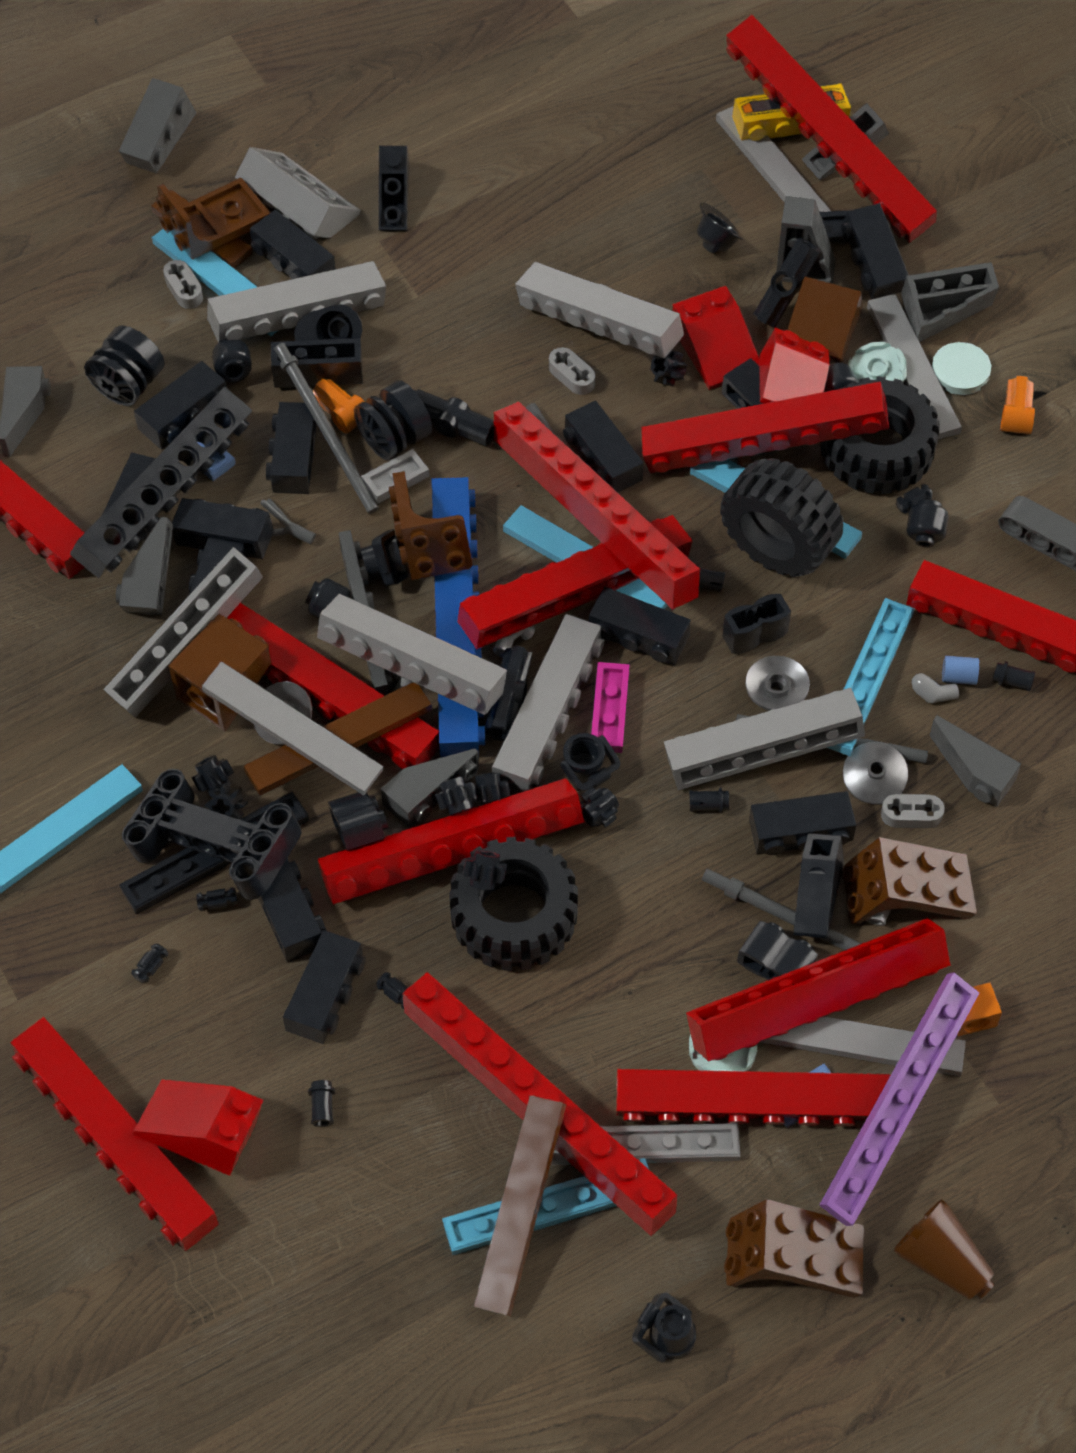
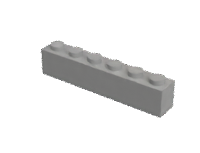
M374 261L208 298L207 319L218 343L224 339L239 340L286 328H293L304 315L333 305L343 304L351 307L355 312L384 306L386 285Z
M534 262L515 284L521 306L546 314L551 318L565 321L575 327L592 331L599 336L619 341L624 345L641 349L648 354L665 358L684 335L681 316L677 312Z
M233 547L103 690L136 718L171 679L169 665L219 613L227 618L259 583L263 576L258 568Z
M338 594L320 613L317 638L485 715L503 694L507 674L506 669L344 595Z
M568 614L565 615L492 766V772H499L500 780L508 779L509 789L524 792L531 790L533 785L538 786L540 784L545 769L542 766L546 758L551 759L557 745V741H555L558 732L564 733L569 720L567 713L570 707L575 708L581 694V690H579L582 682H588L593 668L591 662L594 657L598 658L602 652L604 640L601 639L600 625Z
M848 688L810 700H803L782 708L772 709L751 717L741 718L716 727H709L685 736H678L664 741L677 790H681L865 737L863 716L852 688Z

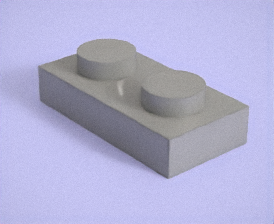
M412 449L361 477L372 497L377 503H380L390 498L389 486H394L392 473L405 471L409 488L428 478L429 469Z

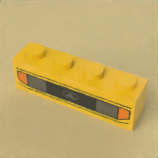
M842 84L820 86L849 117L851 106ZM766 94L735 98L732 118L741 141L747 139L758 141L764 136L776 138L802 133L798 128L799 124L793 118L788 119L780 109L781 105L775 98L771 100Z

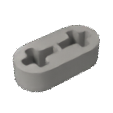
M182 260L168 262L163 269L164 278L176 301L181 307L186 309L198 307L203 301L201 285L192 270ZM174 273L182 275V279H178ZM188 289L191 296L185 293L184 290Z
M556 348L550 353L549 370L567 388L579 395H586L593 391L595 387V372L587 363L568 348Z
M894 794L886 797L883 801L881 818L885 824L895 828H934L942 821L945 807L941 799L934 795ZM893 806L898 807V810L901 812L900 815H894V811L891 810ZM925 807H931V811L934 812L933 816H927V812L924 811Z

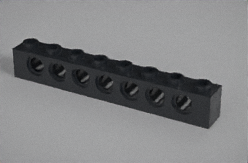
M224 387L80 537L70 555L97 578H100L106 570L112 573L123 560L120 557L125 550L131 553L142 540L139 535L144 530L150 533L160 520L157 516L162 511L168 513L179 500L176 496L181 491L186 494L197 481L194 478L197 473L200 472L204 475L215 462L212 457L216 453L222 456L232 444V441L229 439L234 434L237 437L242 435L250 425L246 420L253 410ZM197 442L202 443L205 447L200 446ZM179 461L186 463L187 466L182 465ZM161 480L168 482L170 486L163 484ZM142 499L149 501L152 505H147ZM123 519L130 520L133 525L127 524ZM104 539L111 540L115 545L108 544Z

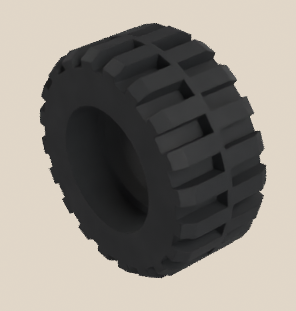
M868 377L860 379L858 384L852 382L844 386V388L881 381L887 402L889 428L898 432L904 438L903 441L893 445H876L863 440L858 435H854L845 439L821 442V454L825 458V464L830 471L835 470L834 476L841 482L846 480L848 486L856 490L858 487L865 489L864 492L873 494L874 491H881V494L892 493L893 489H897V491L907 489L909 483L914 485L922 479V475L929 471L934 460L940 430L936 409L933 405L930 406L931 401L926 395L918 394L916 387L911 384L906 386L902 380L895 378L894 381L886 380V377H877L876 380H870Z
M773 458L750 463L723 495L720 506L723 526L728 528L727 533L731 539L737 542L736 546L741 551L750 555L749 558L753 561L763 564L764 568L776 570L777 574L781 575L790 574L791 577L804 576L818 569L842 537L843 516L840 515L838 503L833 501V495L829 490H825L821 486L822 483L817 478L813 479L806 470L798 469L790 462L785 461L781 463L779 459Z
M506 837V842L498 843L497 839L487 842V848L485 849L478 846L470 852L471 857L474 858L475 851L477 850L491 851L499 854V863L507 865L505 878L501 884L495 883L494 890L477 889L469 885L471 877L463 876L465 860L468 858H464L458 865V872L453 874L449 898L451 923L453 929L456 930V938L460 945H467V953L474 959L481 956L483 964L489 967H494L495 963L500 964L501 970L512 971V966H521V970L531 969V963L538 962L539 965H543L549 962L550 954L558 955L564 949V941L568 942L571 940L574 934V925L577 924L578 888L575 885V876L572 869L567 868V861L561 855L553 856V848L546 844H542L541 847L536 846V840L525 838V842L516 841V837ZM509 885L528 887L536 891L546 902L544 908L536 916L517 923L500 921L489 915L482 907L484 900L496 889Z

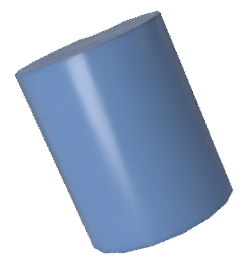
M945 656L942 669L943 683L977 685L979 658Z

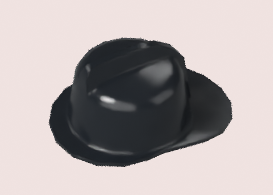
M700 203L703 216L697 228V234L703 240V247L711 254L717 250L726 252L738 239L743 240L733 223L726 216L709 204Z
M342 304L322 308L304 315L297 323L294 334L295 341L361 339L363 330L358 314L351 307Z

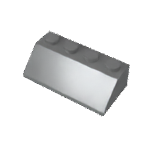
M250 147L235 176L237 179L242 177L255 195H260L264 198L262 202L265 205L276 210L279 209L283 212L285 218L293 224L302 226V231L314 239H318V237L331 238L359 216L361 212L359 208L281 152Z

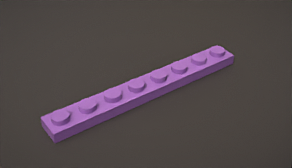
M955 973L946 974L819 1205L845 1226L854 1225L979 995L977 990Z

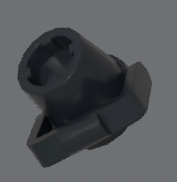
M394 529L383 532L372 540V545L361 549L369 578L382 576L386 586L399 584L409 577L406 565H402L399 541Z
M578 733L571 736L565 742L563 748L564 760L560 762V766L573 787L579 792L585 791L590 787L597 788L610 779L611 773L621 765L619 758L603 735L596 737L589 733ZM606 753L612 764L607 768H601Z
M658 1293L654 1296L651 1303H647L638 1318V1325L632 1334V1340L637 1346L661 1363H664L666 1359H680L690 1353L696 1342V1327L691 1319L693 1313L670 1294ZM663 1302L668 1304V1306L660 1310V1307L663 1304ZM647 1329H650V1343L643 1339Z

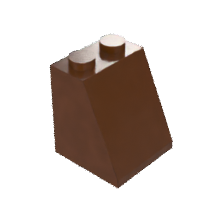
M804 276L788 330L797 334L799 338L822 344L829 350V364L843 363L862 312L861 291Z
M219 613L169 665L176 699L225 732L238 713L204 692L202 685L221 661L255 684H258L270 666L271 659L269 646L263 638L258 635L252 636L244 630L235 619L228 620Z

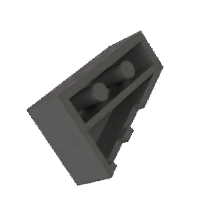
M155 78L151 79L119 149V153L126 164L153 173H157L162 164H164L166 158L196 115V111L182 87Z
M786 196L776 272L781 268L797 239L802 238L813 243L821 250L806 277L833 284L836 259L815 199ZM785 275L782 282L792 283V280L789 276Z
M992 262L906 276L901 296L909 323L918 341L921 342L993 305L999 285Z

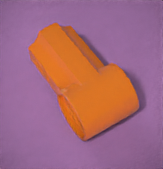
M1016 376L1008 380L1006 403L1004 404L1001 418V431L1031 435L1035 416V408H1032L1034 382L1028 380V377Z
M323 378L315 385L312 391L321 408L331 415L337 428L343 433L348 434L357 427L354 418L355 406L365 401L358 395L351 397L330 379L325 380Z

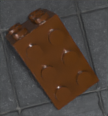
M242 177L185 204H179L164 184L157 186L159 196L156 197V202L162 213V216L159 217L160 223L166 233L171 232L174 236L179 250H185L192 260L250 232L252 226L270 214Z
M405 471L392 473L394 486H389L395 532L399 541L402 565H409L411 579L415 580L470 569L473 564L464 518L461 515L444 518H425L415 514L412 510Z
M879 837L843 867L842 877L845 882L847 910L849 911L852 924L859 925L876 913L899 908L916 909L970 919L977 914L967 854Z
M769 1199L731 1217L726 1227L728 1249L724 1264L726 1284L728 1286L737 1287L749 1281L774 1279L790 1281L852 1298L863 1295L864 1225L854 1223L853 1226H845L835 1217Z

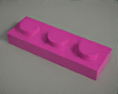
M598 662L591 734L596 737L603 735L615 753H622L630 664Z

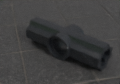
M802 238L797 239L779 271L772 276L768 290L753 314L757 319L772 327L777 326L795 294L800 291L804 276H807L821 253V250L816 245ZM785 275L789 276L792 280L790 290H786L782 285V279Z
M414 390L424 403L432 424L444 436L455 437L458 434L485 446L487 444L490 445L494 440V420L471 411L470 407L463 400L456 397L444 400L423 390Z
M513 645L511 648H506L500 667L507 670L503 694L490 708L485 725V734L492 737L493 740L505 741L526 698V681L532 661V653L528 652L524 647Z

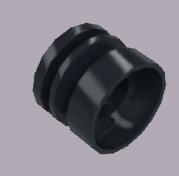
M120 325L112 330L104 340L102 347L96 349L93 356L86 361L84 370L90 383L102 395L119 405L130 406L136 403L140 395L145 392L147 384L152 383L163 370L165 362L159 348L147 336L134 328Z
M397 380L382 389L379 393V398L371 396L366 402H361L354 408V418L363 438L370 448L383 460L394 458L397 453L405 451L407 443L416 444L432 432V422L424 403L417 393L402 380Z

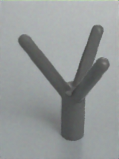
M267 499V501L261 500V505L285 526V528L274 529L272 536L290 534L310 545L313 543L316 533L291 522L272 499Z

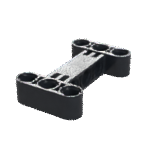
M169 769L162 772L122 832V839L135 860L141 863L151 862L160 854L169 841L232 862L229 875L242 897L253 900L263 896L302 834V829L291 808L284 803L274 804L264 812L257 825L193 805L195 794L182 771Z

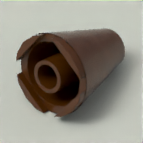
M942 1199L933 1205L917 1224H914L893 1250L900 1258L969 1300L974 1296L979 1300L982 1299L994 1286V1283L990 1280L994 1275L993 1271L950 1206Z

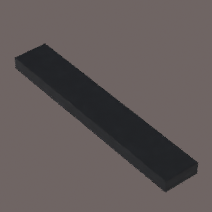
M293 791L240 820L257 825L264 812L270 806L277 803L288 805L299 825L308 822L309 815ZM186 848L119 884L137 915L232 862Z

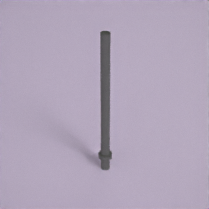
M285 343L276 345L274 350L281 360L280 366L282 370L287 371L366 511L368 514L376 512L379 509L378 505L298 368L299 362L296 356L290 354Z

